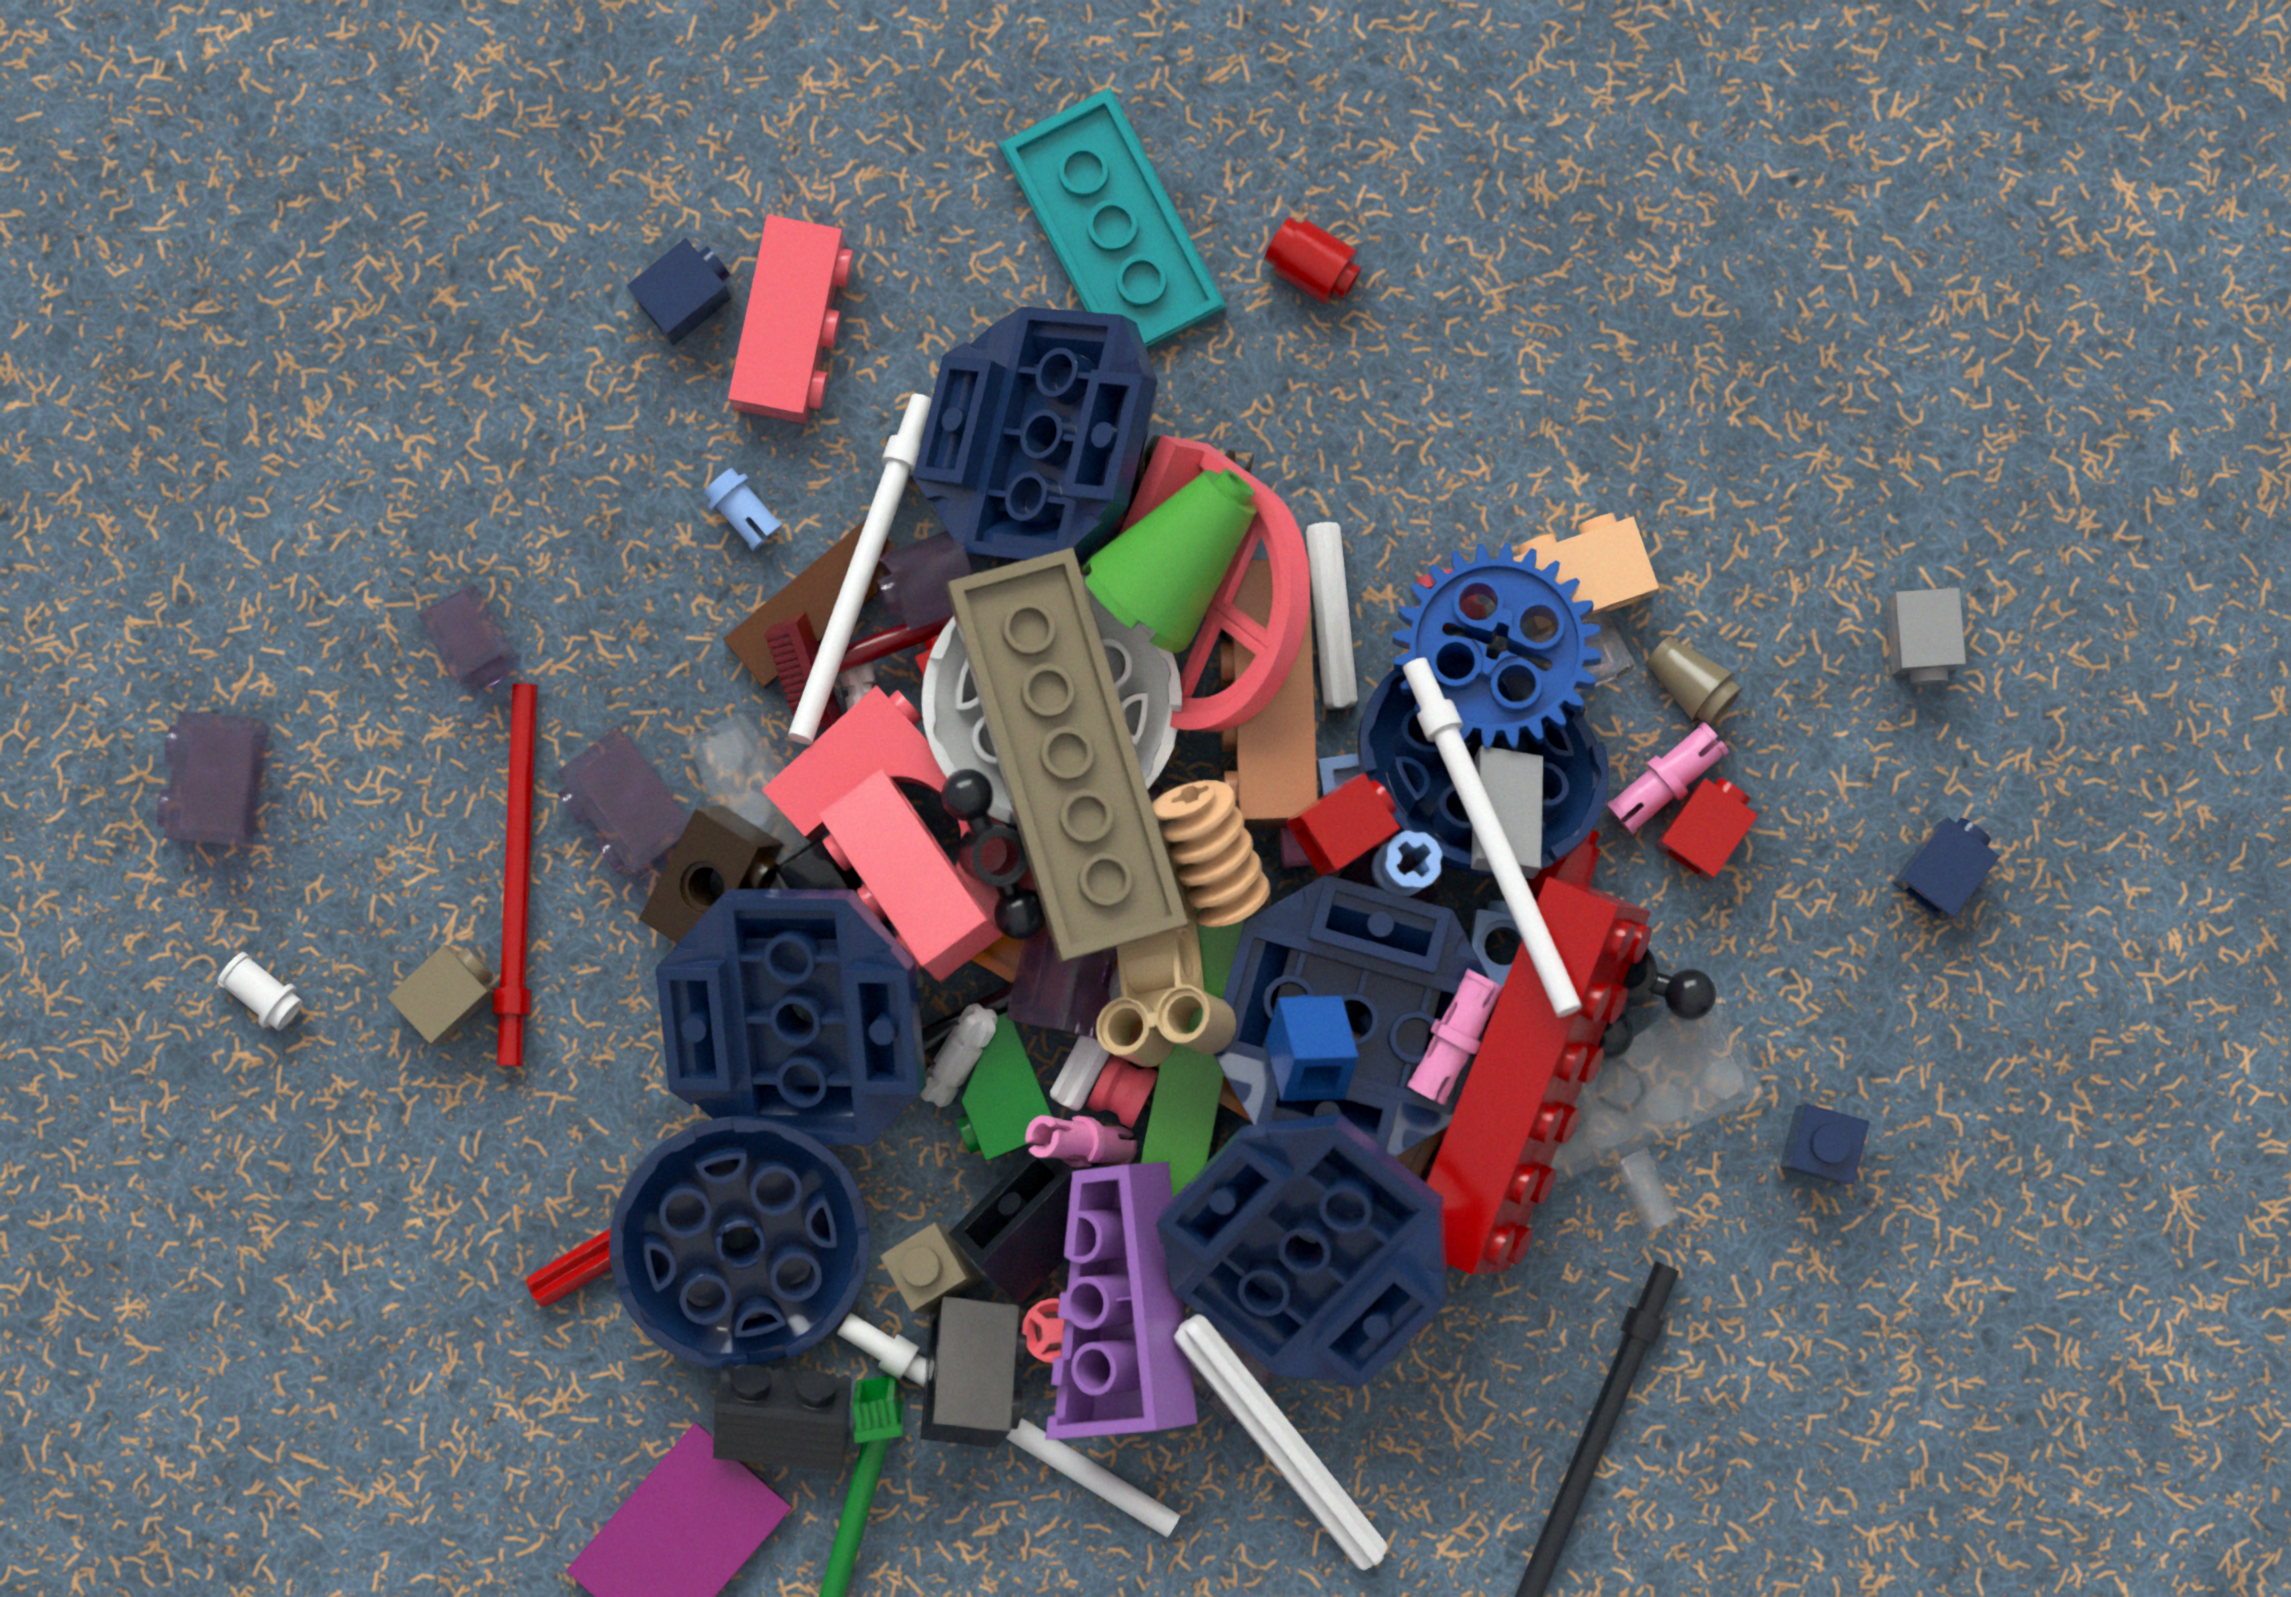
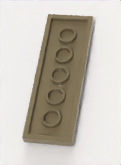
M1069 548L948 581L945 589L1058 962L1063 963L1188 925L1074 549Z

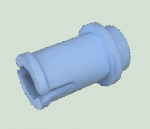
M730 468L714 480L703 492L710 500L707 507L711 511L718 509L749 544V548L754 551L768 540L766 536L774 535L783 524L773 516L746 485L749 477L745 473L739 476L733 468Z

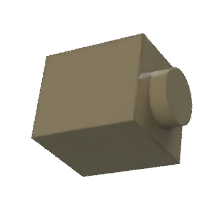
M443 944L392 991L387 998L429 1044L440 1047L493 998V990L486 983L493 973L470 948L466 947L458 953L453 947Z
M934 1222L880 1255L911 1312L929 1315L942 1296L957 1298L983 1282L969 1255L948 1234L953 1229L952 1226Z

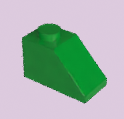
M1009 1011L997 1016L996 1032L988 1045L983 1048V1053L978 1060L962 1098L967 1114L956 1118L969 1153L972 1154L982 1150L985 1160L988 1162L1030 1145L1025 1140L1026 1130L1030 1122L1041 1115L1052 1116Z

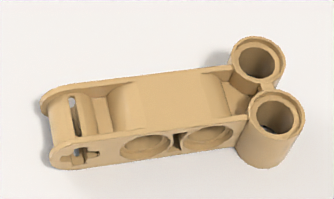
M1156 818L1160 830L1161 825L1166 819ZM1163 837V843L1188 925L1117 946L1121 998L1109 1002L1102 1009L1096 1026L1099 1043L1106 1051L1140 1066L1148 1067L1164 1062L1171 1055L1176 1043L1202 1055H1213L1222 1051L1231 1042L1236 1030V1018L1232 1008L1227 1002L1204 991L1198 922L1195 920L1197 912L1196 907H1192L1186 898L1187 892L1192 886L1183 885L1179 881L1178 871L1184 864L1174 863L1171 860L1169 850L1175 842L1166 841ZM1202 1007L1203 1020L1200 1026L1190 1033L1189 1021L1193 1013ZM1142 1020L1143 1032L1140 1038L1131 1045L1130 1033L1132 1028L1138 1021Z

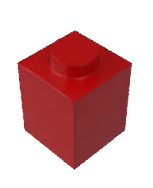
M1365 773L1346 780L1285 821L1319 876L1339 870L1400 829L1392 816L1396 813V807L1391 796L1378 781L1373 780L1370 782Z
M1705 778L1694 788L1655 844V847L1705 882H1708L1716 877L1758 814L1747 807L1751 799L1737 786L1722 778H1719L1715 784Z

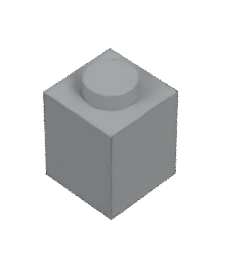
M1960 588L1895 592L1885 600L1891 675H1909L1910 685H1931L1948 682V672H1955L1966 664Z

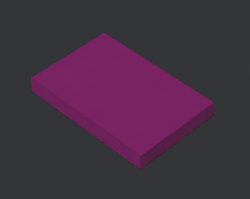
M695 1422L568 1567L566 1572L595 1597H716L793 1506L744 1462L714 1459V1436L701 1424Z

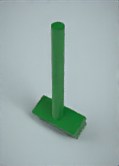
M884 1375L881 1378L877 1376L873 1377V1379L865 1378V1381L863 1379L856 1380L852 1405L855 1418L853 1433L855 1444L862 1443L818 1597L846 1596L890 1438L903 1436L904 1399L903 1397L900 1398L897 1379L892 1375H889V1377Z

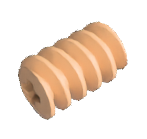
M1217 780L1186 783L1160 795L1152 803L1155 817L1157 819H1166L1160 828L1161 836L1166 841L1175 842L1169 850L1171 860L1174 863L1184 864L1178 871L1179 881L1183 885L1192 886L1187 892V901L1192 907L1202 908L1195 920L1200 925L1207 927H1222L1242 921L1259 909L1270 894V883L1264 873L1261 872L1262 862L1253 850V839L1244 828V816L1238 807L1235 806V793L1228 784Z

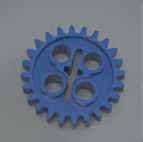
M1483 543L1477 544L1475 562L1467 564L1464 558L1457 551L1451 553L1452 572L1446 574L1441 568L1432 564L1429 566L1428 574L1433 587L1429 589L1415 583L1410 587V594L1419 604V607H1399L1398 618L1409 625L1411 629L1393 632L1392 644L1409 650V652L1393 658L1394 670L1404 672L1403 667L1407 663L1418 658H1427L1444 699L1453 701L1461 718L1463 727L1459 732L1465 744L1474 733L1481 735L1482 746L1490 749L1493 746L1495 736H1504L1509 750L1517 751L1519 733L1527 732L1530 738L1537 745L1543 743L1542 724L1546 721L1561 732L1565 729L1566 720L1561 711L1563 706L1579 713L1583 710L1585 702L1575 691V688L1594 690L1597 678L1582 668L1583 666L1601 664L1602 659L1601 651L1585 646L1586 643L1598 639L1602 631L1601 625L1582 624V620L1593 612L1594 603L1592 600L1573 603L1572 598L1579 589L1580 581L1574 578L1559 585L1556 579L1560 569V562L1557 560L1549 564L1543 571L1535 568L1536 549L1531 548L1522 562L1513 561L1510 543H1504L1499 559L1490 560ZM1475 594L1485 595L1495 604L1496 610L1487 619L1472 620L1465 616L1460 609L1463 600ZM1531 617H1545L1555 626L1556 634L1549 641L1542 643L1532 642L1521 632V625ZM1446 625H1451L1475 639L1448 636L1443 633L1442 629ZM1496 636L1504 637L1507 639V651L1509 652L1502 651L1497 660L1488 658L1486 656L1487 645L1485 644H1492ZM1451 653L1463 654L1472 662L1473 670L1463 679H1448L1437 668L1440 659ZM1524 656L1536 660L1544 659L1550 662L1552 667L1544 671L1520 657ZM1507 676H1523L1533 685L1534 692L1525 701L1511 702L1500 694L1498 690L1499 683ZM1406 678L1400 684V691L1402 695H1413L1414 693ZM1418 702L1414 707V714L1416 717L1417 714L1421 711Z

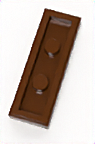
M866 519L723 638L765 689L779 679L777 674L779 670L776 671V663L772 659L774 656L770 654L771 648H768V640H765L764 634L772 624L792 619L796 613L806 611L817 644L819 645L822 642ZM888 538L885 541L861 609L911 568L910 564Z

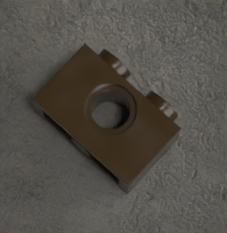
M724 805L696 808L639 920L678 944L718 900L710 888V877L714 870L723 879V894L728 889H769L776 878V870L779 868V864L775 860L784 843Z

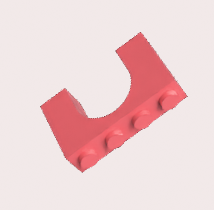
M876 685L769 782L762 791L811 843L827 830L818 814L880 769L896 784L922 786L937 793L939 796H941L942 787L947 777L935 760L928 740L915 727L923 719L920 713L898 690L888 698ZM990 816L993 824L1007 827L1003 821ZM958 820L962 838L970 828L967 821ZM1000 837L990 839L982 848L981 862L987 872L999 869L1006 860V845ZM958 859L956 869L996 925L994 908L1000 897L996 886L978 881L967 875ZM1029 866L1018 882L1021 887L1033 890L1038 894ZM897 929L892 932L896 937L900 935ZM948 975L939 983L942 984L950 975Z

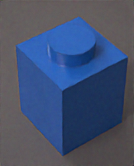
M1300 995L1296 997H1278L1266 1036V1044L1281 1101L1345 1099L1359 1056L1342 996Z

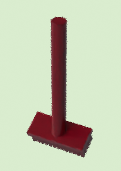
M951 605L849 643L838 674L920 644L941 634L942 630L954 616ZM806 611L796 613L792 619L772 624L764 634L765 640H768V648H771L770 654L774 656L772 659L776 663V671L779 670L777 674L781 678V685H784L783 691L787 693L786 699L787 701L789 700V708H792V716H795L819 650ZM833 687L819 723L822 729L831 727L842 714Z

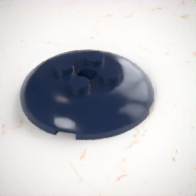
M1487 648L1486 656L1497 660L1502 651ZM1451 653L1440 659L1437 668L1448 679L1458 680L1465 678L1471 673L1473 664L1463 654ZM1393 669L1374 690L1360 721L1357 753L1361 774L1365 773L1370 782L1373 780L1378 781L1391 796L1396 807V813L1392 816L1400 829L1395 831L1397 835L1404 831L1426 833L1437 842L1442 851L1440 864L1469 874L1495 877L1493 872L1471 869V821L1435 741L1430 742L1427 740L1419 720L1414 714V707L1417 704L1415 695H1402L1400 691V684L1407 678L1405 673ZM1519 675L1507 676L1498 685V690L1503 698L1511 702L1525 701L1534 692L1530 681ZM1563 706L1561 711L1566 720L1565 729L1561 732L1546 721L1542 724L1543 743L1537 745L1527 732L1519 733L1516 752L1543 756L1541 869L1564 859L1585 841L1596 825L1606 802L1609 786L1607 753L1604 743H1597L1592 730L1583 717L1586 711L1585 707L1579 713ZM1474 733L1465 744L1473 763L1477 751L1482 746L1481 735ZM1495 736L1492 747L1509 750L1504 736Z
M754 1116L724 1117L699 1123L678 1132L655 1148L638 1165L625 1184L614 1209L609 1236V1257L612 1274L622 1303L633 1321L650 1339L671 1354L688 1362L715 1369H722V1366L729 1362L734 1367H737L742 1363L744 1365H754L787 1356V1359H791L816 1345L841 1322L857 1298L866 1276L871 1248V1233L862 1194L854 1177L841 1159L822 1141L796 1126L779 1120ZM751 1226L755 1232L753 1240L743 1248L733 1249L722 1243L723 1233H728L733 1228H748Z

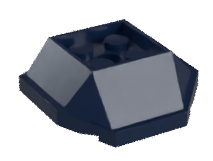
M1020 307L991 325L971 344L964 342L943 355L913 479L926 499L932 501L943 525L961 552L978 559L1018 563L1073 548L1080 567L1096 547L1121 532L1129 513L1157 397L1156 387L1158 381L1137 323L1119 314Z
M1326 874L1245 920L1222 999L1227 1002L1234 1012L1236 1030L1231 1042L1222 1051L1213 1055L1253 1125L1341 1113L1393 1157L1449 1126L1476 1058L1475 1054L1471 1053L1464 1067H1462L1445 1105L1420 1094L1407 1085L1418 1065H1420L1435 1034L1430 1031L1435 1020L1442 1021L1448 1007H1450L1458 992L1467 969L1490 979L1453 910ZM1300 995L1342 996L1343 1002H1358L1367 1009L1370 1015V1026L1365 1035L1354 1039L1359 1058L1345 1099L1281 1101L1266 1044V1036L1278 997H1296ZM1490 1015L1484 1025L1485 1027L1481 1035L1478 1038V1041L1482 1042L1483 1037L1485 1035Z
M728 889L656 967L669 1091L689 1105L695 1103L712 1119L734 1116L764 1117L796 1126L810 1133L825 1145H870L926 1087L915 961L854 890ZM792 1004L805 1007L812 1015L814 1022L801 1019L795 1013Z
M1341 1113L1242 1126L1167 1204L1156 1222L1160 1242L1164 1244L1166 1266L1173 1293L1197 1313L1205 1316L1212 1325L1275 1375L1304 1380H1334L1335 1385L1361 1389L1444 1307L1448 1296L1443 1197ZM1304 1234L1312 1236L1315 1239H1317L1320 1243H1309L1302 1239L1299 1235Z

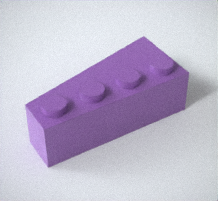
M1169 1162L1129 1164L1072 1172L1064 1257L1070 1260L1067 1291L1060 1292L1058 1318L1065 1319L1061 1357H1055L1053 1360L1051 1384L1057 1385L1058 1389L1055 1415L1048 1416L1045 1440L1157 1431L1198 1423L1191 1361L1174 1340V1335L1179 1329L1178 1326L1186 1320L1185 1303L1172 1291L1166 1266L1164 1244L1160 1242L1156 1226L1161 1211L1173 1199Z

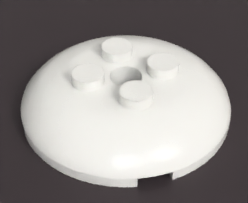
M1082 575L1148 789L1167 763L1178 731L1177 728L1170 727L1172 710L1181 712L1182 689L1176 660L1172 652L1158 648L1149 642L1156 634L1154 630L1140 622L1132 630L1122 624L1099 602L1085 582L1088 576ZM953 616L938 637L928 659L924 674L922 714L928 743L935 760L947 778L952 773L962 769H973L984 774L989 779L994 792L993 803L988 814L995 819L1017 826Z

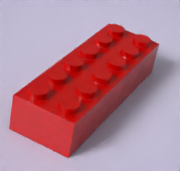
M1546 877L1536 903L1582 1007L1570 1015L1557 1017L1522 938L1426 1182L1427 1185L1443 1197L1446 1262L1471 1275L1509 1271L1512 1263L1518 1265L1525 1256L1532 1239L1533 1231L1527 1227L1534 1206L1536 1203L1539 1205L1544 1203L1556 1178V1169L1550 1167L1559 1143L1565 1145L1570 1140L1579 1120L1580 1109L1574 1107L1583 1083L1590 1084L1593 1081L1602 1063L1604 1049L1598 1047L1607 1022L1613 1024L1620 1016L1628 994V989L1622 986L1631 962L1638 963L1641 960L1651 938L1652 929L1646 926L1651 911L1583 883Z

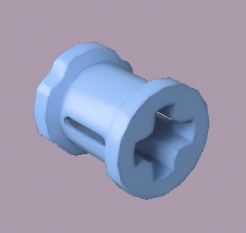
M1404 831L1392 838L1390 842L1382 845L1374 854L1371 864L1372 878L1380 890L1409 897L1433 883L1441 871L1442 851L1437 842L1428 834ZM1411 854L1417 863L1412 867L1411 872L1403 875L1399 872L1396 865L1401 862L1402 857Z

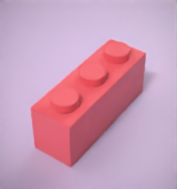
M767 214L728 396L733 410L808 425L811 408L822 409L828 384V372L819 371L824 347L835 348L841 322V311L832 310L836 287L847 288L854 259V250L845 249L846 241L842 229Z
M882 769L818 814L831 833L822 840L827 850L845 872L854 866L865 883L857 889L858 895L880 921L888 916L900 934L895 939L915 961L916 971L923 967L940 982L1003 936L904 792Z

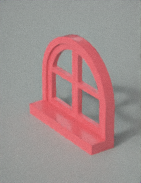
M1161 434L1119 536L1205 470H1212L1220 474L1224 469H1229L1244 479L1255 493L1250 500L1256 507L1257 512L1205 613L1206 619L1180 677L1182 689L1181 712L1172 710L1170 727L1182 730L1209 733L1225 731L1239 726L1259 713L1279 691L1296 660L1306 629L1310 601V574L1306 548L1294 516L1282 499L1268 486L1207 443ZM1260 538H1262L1269 556L1273 581L1272 608L1267 630L1232 604ZM1221 628L1256 654L1244 674L1230 687L1210 697L1192 698Z

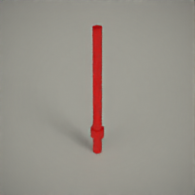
M526 683L512 684L500 988H493L492 1014L499 1015L497 1066L508 1067L523 1066L524 1016H531L532 989H526L538 685Z

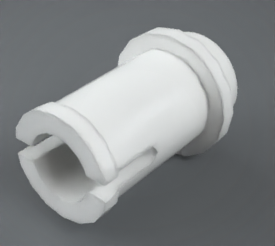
M241 952L224 968L217 984L227 989L258 1014V1023L265 1028L271 1025L278 1031L283 1029L295 1017L302 1006L303 1001L296 996L297 988L293 984L282 985L252 961L248 954Z

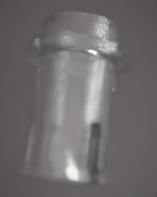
M1648 1147L1610 1165L1612 1170L1615 1171L1637 1217L1632 1219L1634 1225L1641 1223L1646 1234L1681 1217L1675 1206L1681 1202L1678 1197L1671 1199L1649 1155Z

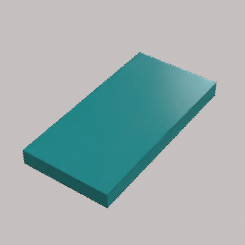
M1111 87L999 143L1001 153L1085 312L1119 314L1135 321L1146 350H1149L1226 310L1223 298Z

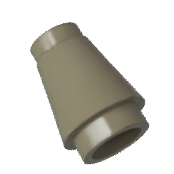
M1671 636L1660 643L1645 664L1654 672V675L1693 722L1700 719L1709 727L1713 726L1724 716L1742 692V687L1732 680L1735 673L1684 644L1678 643Z

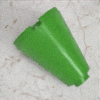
M1224 469L1220 474L1212 470H1205L1088 560L1083 566V571L1091 572L1085 579L1088 588L1099 602L1130 630L1140 622L1156 632L1149 641L1153 645L1173 653L1184 651L1192 641L1257 512L1256 507L1250 500L1255 494L1253 489L1244 479L1229 469Z

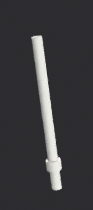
M911 395L898 434L890 436L881 459L882 464L885 466L882 478L788 733V737L798 743L806 745L813 743L909 475L914 474L932 401L931 398L925 395Z
M1427 658L1415 659L1407 663L1403 667V671L1421 709L1417 714L1419 723L1427 740L1430 742L1435 741L1557 1017L1570 1015L1579 1010L1582 1005L1459 732L1463 727L1461 718L1453 701L1444 699Z
M850 1312L837 1335L880 1360L878 1367L896 1377V1379L900 1380L902 1375L924 1388L926 1358L917 1353L920 1347L899 1334L893 1339ZM1022 1417L1018 1428L1011 1429V1432L1006 1437L1009 1441L1165 1537L1170 1535L1180 1518V1515L1061 1441L1057 1439L1045 1440L1046 1432Z

